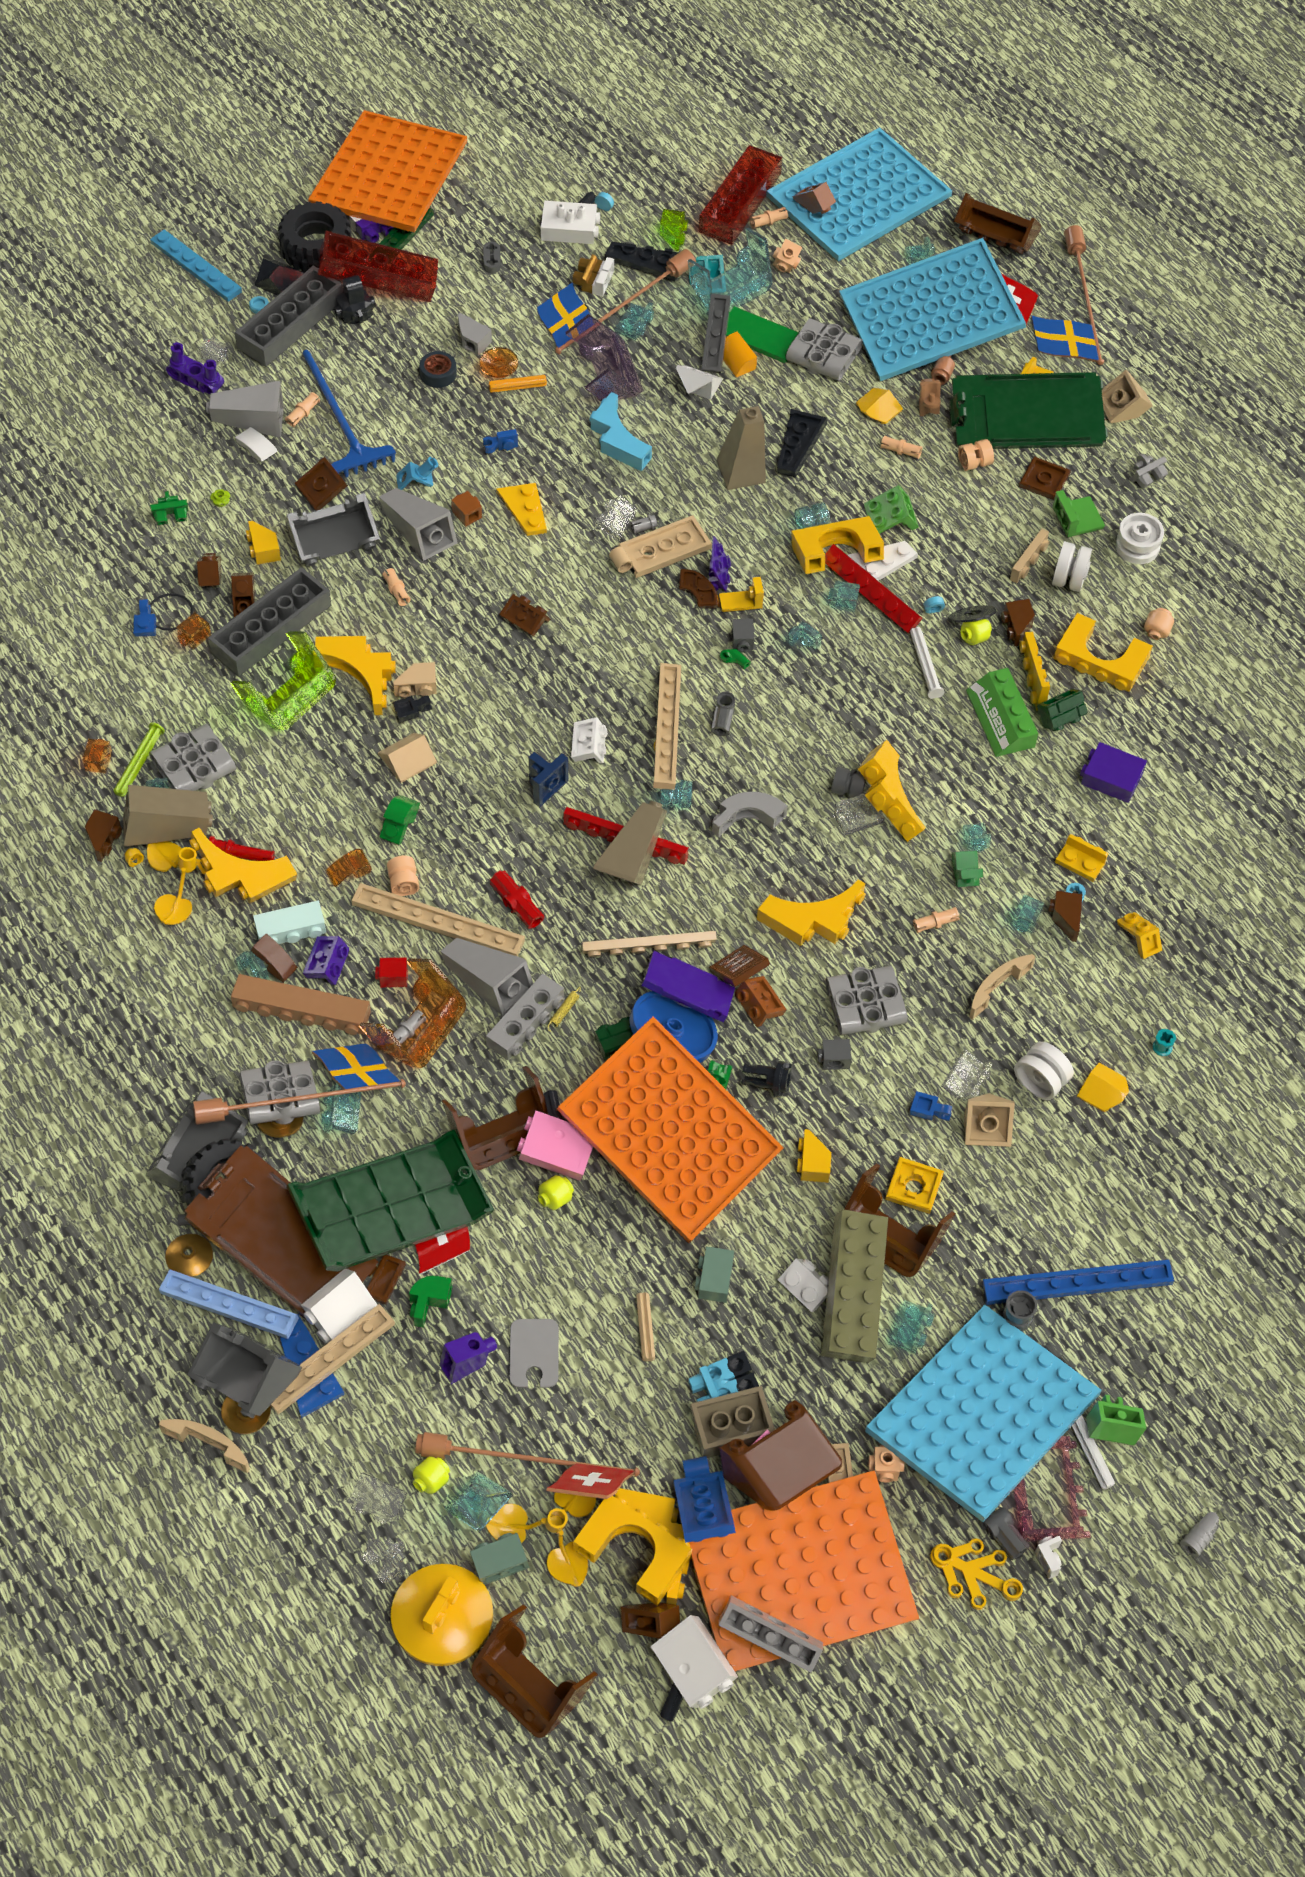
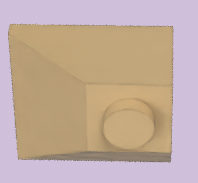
M1127 370L1123 371L1102 390L1104 412L1111 423L1139 418L1153 406L1146 392Z

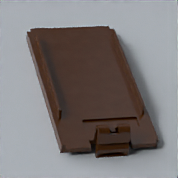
M240 1145L226 1163H218L199 1185L198 1189L200 1191H205L208 1187L212 1190V1194L206 1199L199 1193L184 1210V1213L187 1214L184 1219L307 1321L304 1317L305 1310L301 1305L342 1270L337 1272L325 1269L287 1188V1185L291 1182L248 1146L243 1148ZM220 1172L226 1176L225 1178L220 1176L217 1180L215 1179ZM375 1258L346 1269L354 1271L363 1283L367 1276L370 1277L374 1273L379 1262Z

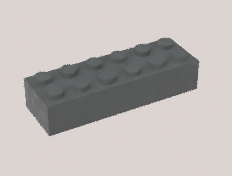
M312 266L235 331L237 349L267 367L337 306L336 298L343 292L342 283Z
M302 567L208 637L211 654L239 677L332 606L330 590Z

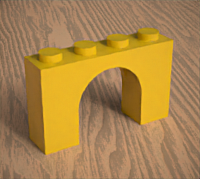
M870 516L791 531L792 548L805 574L825 571V553L823 548L833 544H845L854 547L859 552L864 563L884 559V541Z
M1077 613L1057 645L1054 659L1062 665L1076 668L1080 673L1094 676L1098 681L1112 684L1118 690L1130 692L1150 658L1153 646L1133 638L1128 649L1120 658L1115 660L1099 659L1093 656L1086 647L1094 631L1096 621Z
M615 1495V1497L612 1496L604 1499L573 1541L574 1550L595 1563L609 1542L616 1536L623 1533H636L645 1537L651 1543L655 1556L637 1582L636 1592L658 1606L690 1560L692 1554L690 1544L688 1542L685 1543V1539L681 1537L675 1538L669 1534V1530L660 1523L654 1524L648 1520V1516L639 1509L633 1510L627 1506L628 1503L620 1496Z

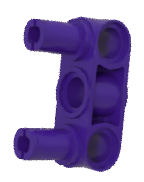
M173 343V346H171L172 356L170 357V364L166 367L168 375L199 392L210 395L211 393H216L225 382L224 378L216 370V362L214 360H207L203 365L185 356L181 343Z

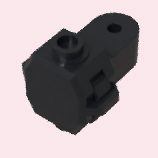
M359 275L342 279L343 292L336 298L337 306L334 307L336 317L341 318L346 324H357L367 321L373 315V308L376 307L374 297L369 296L366 289H363Z

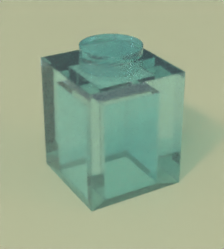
M835 581L834 589L830 588L828 600L832 601L831 608L855 612L860 585Z
M1023 895L1011 925L1021 932L1032 934L1042 914L1044 902Z

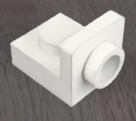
M1060 1536L1043 1538L1038 1542L1039 1545L1035 1550V1554L1048 1579L1058 1576L1061 1569V1560L1058 1554L1052 1552V1550L1059 1548L1062 1542Z

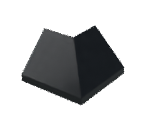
M263 258L255 286L278 296L305 272L279 261Z

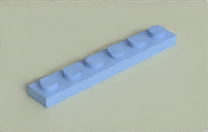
M173 1270L168 1271L159 1288L160 1293L165 1296L289 1339L299 1319L295 1313Z

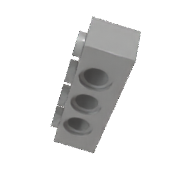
M542 974L486 1035L487 1047L506 1060H509L512 1055L517 1056L523 1047L522 1044L526 1040H531L535 1036L538 1026L546 1024L551 1016L550 1013L555 1008L559 1009L565 1000L564 987ZM524 1017H530L531 1019L525 1020V1019H523V1018H524ZM509 1033H517V1035L511 1036Z
M732 1595L719 1618V1626L812 1673L823 1651V1642Z

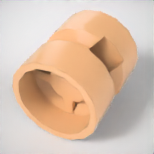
M988 439L976 441L974 445L972 443L961 445L958 448L959 461L964 471L976 469L978 465L984 467L994 463V452Z
M397 856L388 861L387 870L392 893L399 896H407L418 892L420 887L418 877L416 876L414 859L410 856Z

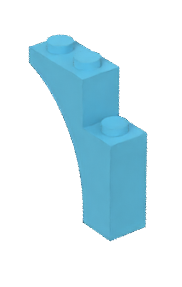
M611 392L607 398L601 401L600 407L590 415L591 430L602 435L599 441L602 453L642 471L652 459V446L634 437L623 426L617 413L618 395Z

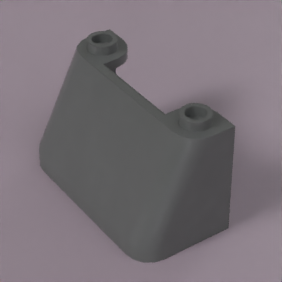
M365 493L355 495L356 499L350 502L345 500L343 504L307 514L306 511L302 512L301 516L297 515V512L286 514V527L301 564H306L307 567L313 566L318 563L317 560L360 548L370 550L376 547L380 537Z
M201 1091L188 1103L149 1167L146 1176L153 1181L183 1193V1190H179V1183L183 1180L181 1173L187 1166L188 1160L201 1148L213 1141L218 1142L221 1139L227 1138L230 1141L234 1139L242 1140L248 1131L245 1127L249 1120L230 1110L228 1111L229 1115L224 1116L225 1121L196 1125L193 1101L214 1099Z
M213 1322L187 1376L195 1380L194 1385L204 1390H207L208 1387L214 1388L238 1402V1406L242 1408L240 1412L254 1418L255 1415L260 1416L299 1376L302 1366L239 1331Z

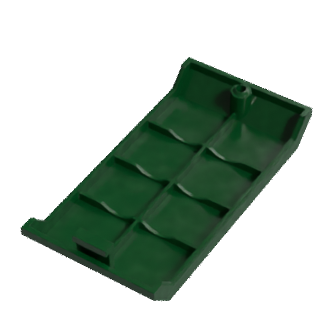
M455 1129L446 1132L432 1142L307 1183L295 1181L287 1185L325 1269L337 1272L468 1227L494 1211Z

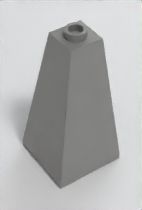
M280 381L211 393L210 402L206 403V412L210 414L211 421L246 430L251 427L259 433L281 437L284 404Z
M398 488L379 496L384 514L423 561L458 543L451 513L448 509Z
M459 938L453 940L440 951L445 965L502 1017L533 985L527 962L521 957Z

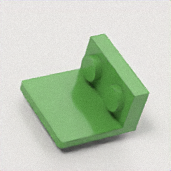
M899 485L864 503L867 516H870L879 534L899 523H902L904 526L907 525L911 530L919 527L910 498Z
M1064 490L1056 492L1052 508L1067 538L1104 529L1105 524L1090 496L1070 500Z

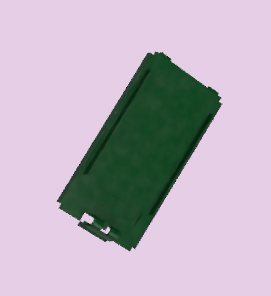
M1096 372L956 375L955 378H952L953 399L949 401L951 427L958 423L960 416L963 418V426H956L955 428L957 446L969 443L974 445L976 441L988 439L993 449L1102 447L1103 442H1106V438H1108L1102 398L1103 380L1100 376H1096Z

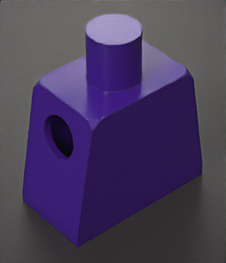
M474 1332L444 1344L439 1366L450 1384L452 1385L484 1367L488 1353L497 1350L496 1341L492 1336L482 1340L480 1335Z

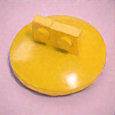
M434 1564L411 1574L397 1590L391 1607L392 1629L401 1648L415 1660L433 1666L457 1664L474 1655L485 1643L493 1622V1605L486 1586L471 1571L452 1564Z

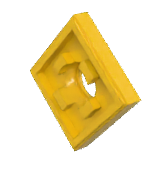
M899 1157L885 1200L930 1214L944 1171ZM909 1181H918L922 1185L923 1190L920 1194L910 1190L907 1191L905 1189L906 1184Z

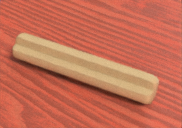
M646 1292L638 1293L636 1301L642 1360L648 1362L655 1360L650 1298Z

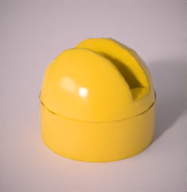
M130 848L125 852L124 858L130 867H134L143 862L144 855L137 848Z

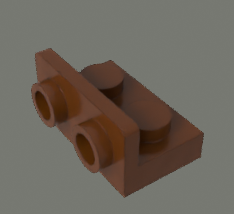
M512 594L499 615L534 637L544 621L549 622L551 620L546 615L547 611L539 605L533 607L530 605L531 601L523 595L517 597Z

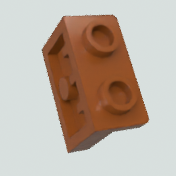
M764 976L745 980L735 992L736 998L756 1027H761L766 1019L784 1015L787 1010Z

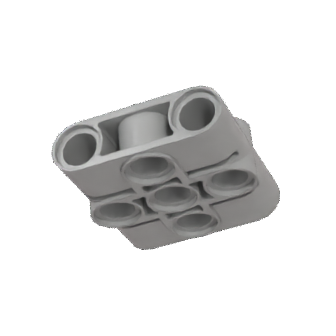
M809 318L790 345L786 354V360L807 368L811 374H822L840 381L859 353L863 339L843 332L838 324L826 325Z
M207 723L188 733H176L172 737L171 742L149 752L153 764L171 789L191 791L207 789L217 779L236 770L233 759Z
M891 965L869 970L864 967H858L852 973L825 978L826 990L841 1036L863 1031L875 1033L880 1028L907 1023L906 1008L894 969Z
M276 1060L270 1061L265 1067L240 1071L245 1104L317 1093L309 1060L288 1064ZM318 1098L246 1108L250 1125L271 1121L279 1124H288L297 1117L320 1114Z

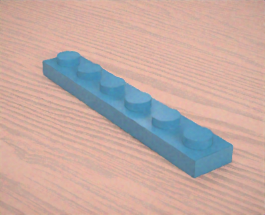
M165 229L150 239L152 245L227 302L242 293V287Z

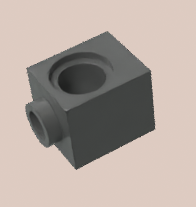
M732 619L733 649H737L740 652L754 650L753 619Z
M850 1039L822 1040V1047L817 1050L818 1062H822L823 1070L850 1069L852 1060Z

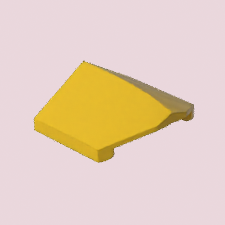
M873 388L856 402L861 412L872 419L880 421L881 424H887L903 410L891 391L886 389Z
M1098 1063L1090 1072L1077 1097L1102 1112H1106L1110 1108L1122 1103L1129 1093L1126 1077Z

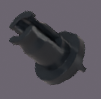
M779 1061L776 1067L745 1063L742 1072L765 1075L767 1079L745 1076L741 1084L773 1090L774 1097L781 1098L783 1093L789 1091L793 1065L785 1061Z

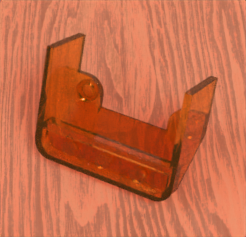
M409 958L406 962L419 976L413 986V993L420 1003L414 1011H421L423 1015L420 1018L425 1016L426 1021L414 1031L415 1034L411 1038H407L402 1044L394 1037V1031L387 1029L384 1024L361 1022L359 1027L381 1051L413 1068H423L465 1012L466 1001L432 959Z

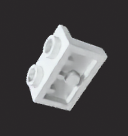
M597 717L574 722L571 758L575 762L595 758L598 763H604V755L606 754L605 738L608 733L606 726Z

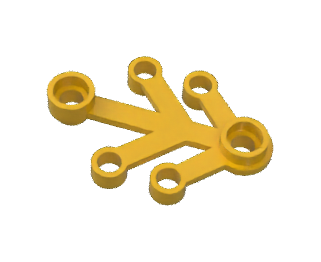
M977 1538L972 1539L967 1544L954 1548L947 1544H938L932 1549L930 1554L931 1561L934 1566L943 1570L949 1586L948 1594L950 1597L959 1598L963 1593V1586L957 1582L953 1568L962 1572L972 1597L971 1606L976 1610L983 1609L986 1604V1597L981 1594L976 1579L1001 1591L1004 1598L1009 1601H1016L1021 1597L1023 1585L1019 1580L1011 1578L1004 1581L981 1570L992 1565L1003 1566L1007 1560V1555L1004 1551L996 1550L991 1555L968 1562L959 1559L958 1557L969 1553L973 1555L982 1553L984 1544ZM977 1543L981 1549L974 1550L971 1545ZM940 1553H944L947 1555L948 1559L942 1561L939 1559L938 1555ZM997 1554L1001 1555L1003 1561H996L994 1556ZM957 1586L960 1589V1593L954 1594L951 1591V1587ZM1010 1587L1014 1588L1016 1594L1010 1595L1007 1589ZM981 1598L983 1604L976 1605L974 1599Z

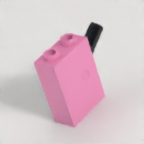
M548 1090L543 1094L547 1114L535 1111L533 1117H528L524 1130L528 1131L526 1139L521 1137L517 1151L521 1152L519 1160L581 1181L593 1146L570 1122L563 1120L562 1114L557 1110L560 1105L557 1091Z

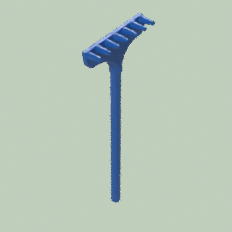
M304 350L302 354L349 441L350 450L346 457L331 464L338 473L343 471L345 477L348 478L349 469L353 468L354 473L357 475L358 466L360 465L363 466L366 472L367 463L372 462L373 468H376L377 460L381 459L382 464L386 465V457L388 456L391 457L392 462H395L396 451L391 445L372 448L359 443L310 351Z

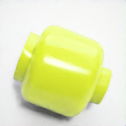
M987 619L963 622L961 625V637L969 645L982 643L988 640L991 635V624Z
M555 1175L539 1185L538 1200L543 1207L547 1206L549 1209L557 1210L572 1200L573 1186L566 1177Z
M428 1457L413 1469V1485L421 1493L434 1494L448 1483L450 1469L441 1458Z

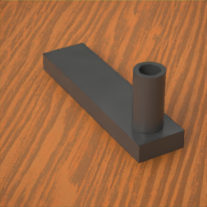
M711 294L702 371L722 372L731 295Z

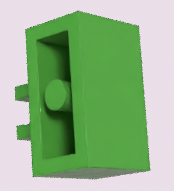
M1105 1394L1102 1400L1097 1401L1086 1416L1089 1438L1135 1445L1146 1430L1143 1409L1123 1405L1122 1397H1117L1115 1402L1112 1403L1110 1395Z

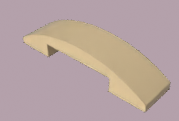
M1033 954L1021 956L995 969L978 988L973 999L969 1018L973 1020L988 1007L989 994L1009 976L1012 975L1019 980L1032 969L1036 957Z
M166 1419L160 1421L159 1427L162 1433L180 1442H184L187 1435H191L224 1451V1458L227 1464L243 1472H249L250 1467L242 1451L234 1442L219 1431L189 1420Z

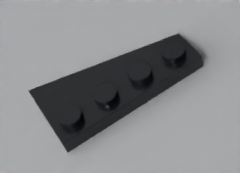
M611 242L605 253L604 260L607 257L613 258L616 264L659 277L667 271L666 262L679 252H673L671 248H665L664 251L656 250L654 246L639 248L636 244ZM670 275L664 277V279H668L674 282L677 279L676 277Z
M794 409L790 410V419L787 423V431L783 440L784 444L777 465V472L779 474L796 478L826 427L827 417Z

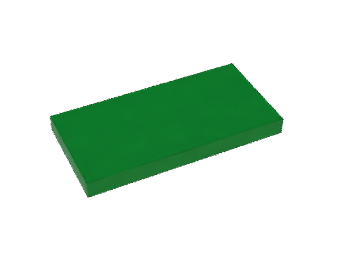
M735 306L729 312L726 337L734 332H738L751 350L786 363L787 351L799 332Z

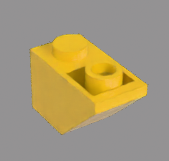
M248 521L249 530H246L247 541L252 542V546H249L251 558L256 559L257 565L281 561L276 533L254 521Z
M805 1129L804 1137L799 1138L798 1152H802V1159L798 1158L797 1172L801 1173V1181L829 1183L831 1152L810 1130Z

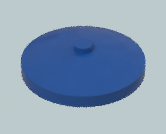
M654 991L643 994L631 1010L630 1027L633 1035L654 1017L699 1063L705 1061L711 1055L717 1044L718 1033L712 1017L692 1008L682 1006L674 1000Z

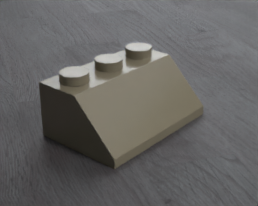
M762 1386L691 1403L696 1438L702 1457L707 1456V1458L721 1455L720 1447L733 1439H741L749 1447L766 1430L770 1432L775 1430Z

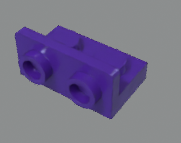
M317 936L303 975L306 978H325L331 985H336L348 956L349 947L339 936Z

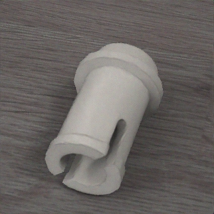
M649 514L646 518L631 521L634 534L648 529L654 530L655 527H658L655 515L651 516Z

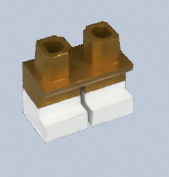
M593 254L590 259L580 258L578 270L583 272H574L573 284L582 286V291L603 297L614 273V259L607 257L605 261L598 260Z

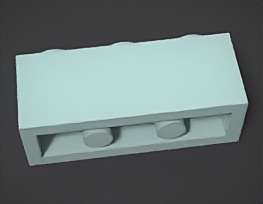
M319 900L253 915L259 940L267 933L278 944L285 942L296 943L302 938H317V936L326 933Z

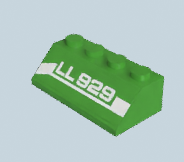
M1009 668L988 672L966 689L995 757L1035 748L1038 732Z

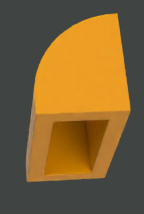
M734 332L726 337L723 361L735 377L755 370L757 356L738 332Z

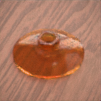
M495 347L485 351L481 355L479 363L481 370L486 375L494 378H504L512 375L517 370L519 361L517 355L512 350L504 347Z

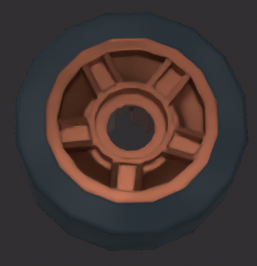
M443 351L430 352L423 356L420 361V377L426 385L433 388H442L450 385L456 379V361L449 353Z

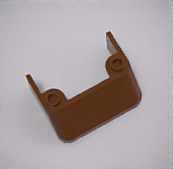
M527 1066L522 1067L528 1088L518 1092L515 1097L517 1111L479 1127H475L473 1120L468 1116L458 1117L454 1107L446 1099L442 1100L451 1130L455 1129L475 1170H482L520 1154L521 1152L517 1151L521 1137L526 1139L528 1131L524 1130L528 1117H533L535 1111L547 1114L539 1079Z
M876 1163L862 1174L844 1210L888 1217L884 1264L905 1277H912L921 1270L940 1244L956 1213L951 1211L938 1223L937 1227L932 1224L924 1225L918 1234L909 1230L879 1210L883 1200L882 1194L871 1185L880 1168V1165Z
M523 1604L500 1619L473 1662L471 1670L475 1680L532 1735L537 1738H543L551 1733L577 1706L598 1674L593 1671L578 1683L573 1680H565L558 1687L522 1654L526 1648L527 1639L523 1631L516 1625L527 1609Z

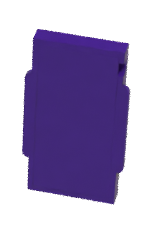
M656 951L650 957L641 985L674 1000L682 1006L692 1008L723 1023L727 1018L735 987L718 980L716 976L677 958L671 959Z

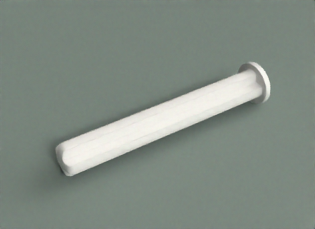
M920 627L912 628L910 633L929 689L928 697L930 699L942 697L944 689L939 685Z
M1081 1415L1071 1427L1101 1488H1111L1115 1481L1094 1438H1089L1087 1424Z

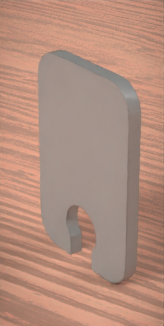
M553 1319L515 1320L510 1328L511 1384L518 1388H528L526 1372L528 1369L536 1367L543 1374L540 1379V1388L555 1386L558 1382L559 1327L557 1322Z

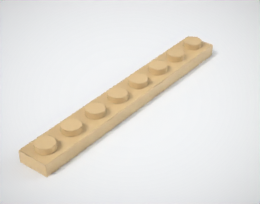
M660 663L653 788L675 790L681 665Z
M362 883L359 884L352 899V905L517 957L525 942V936Z

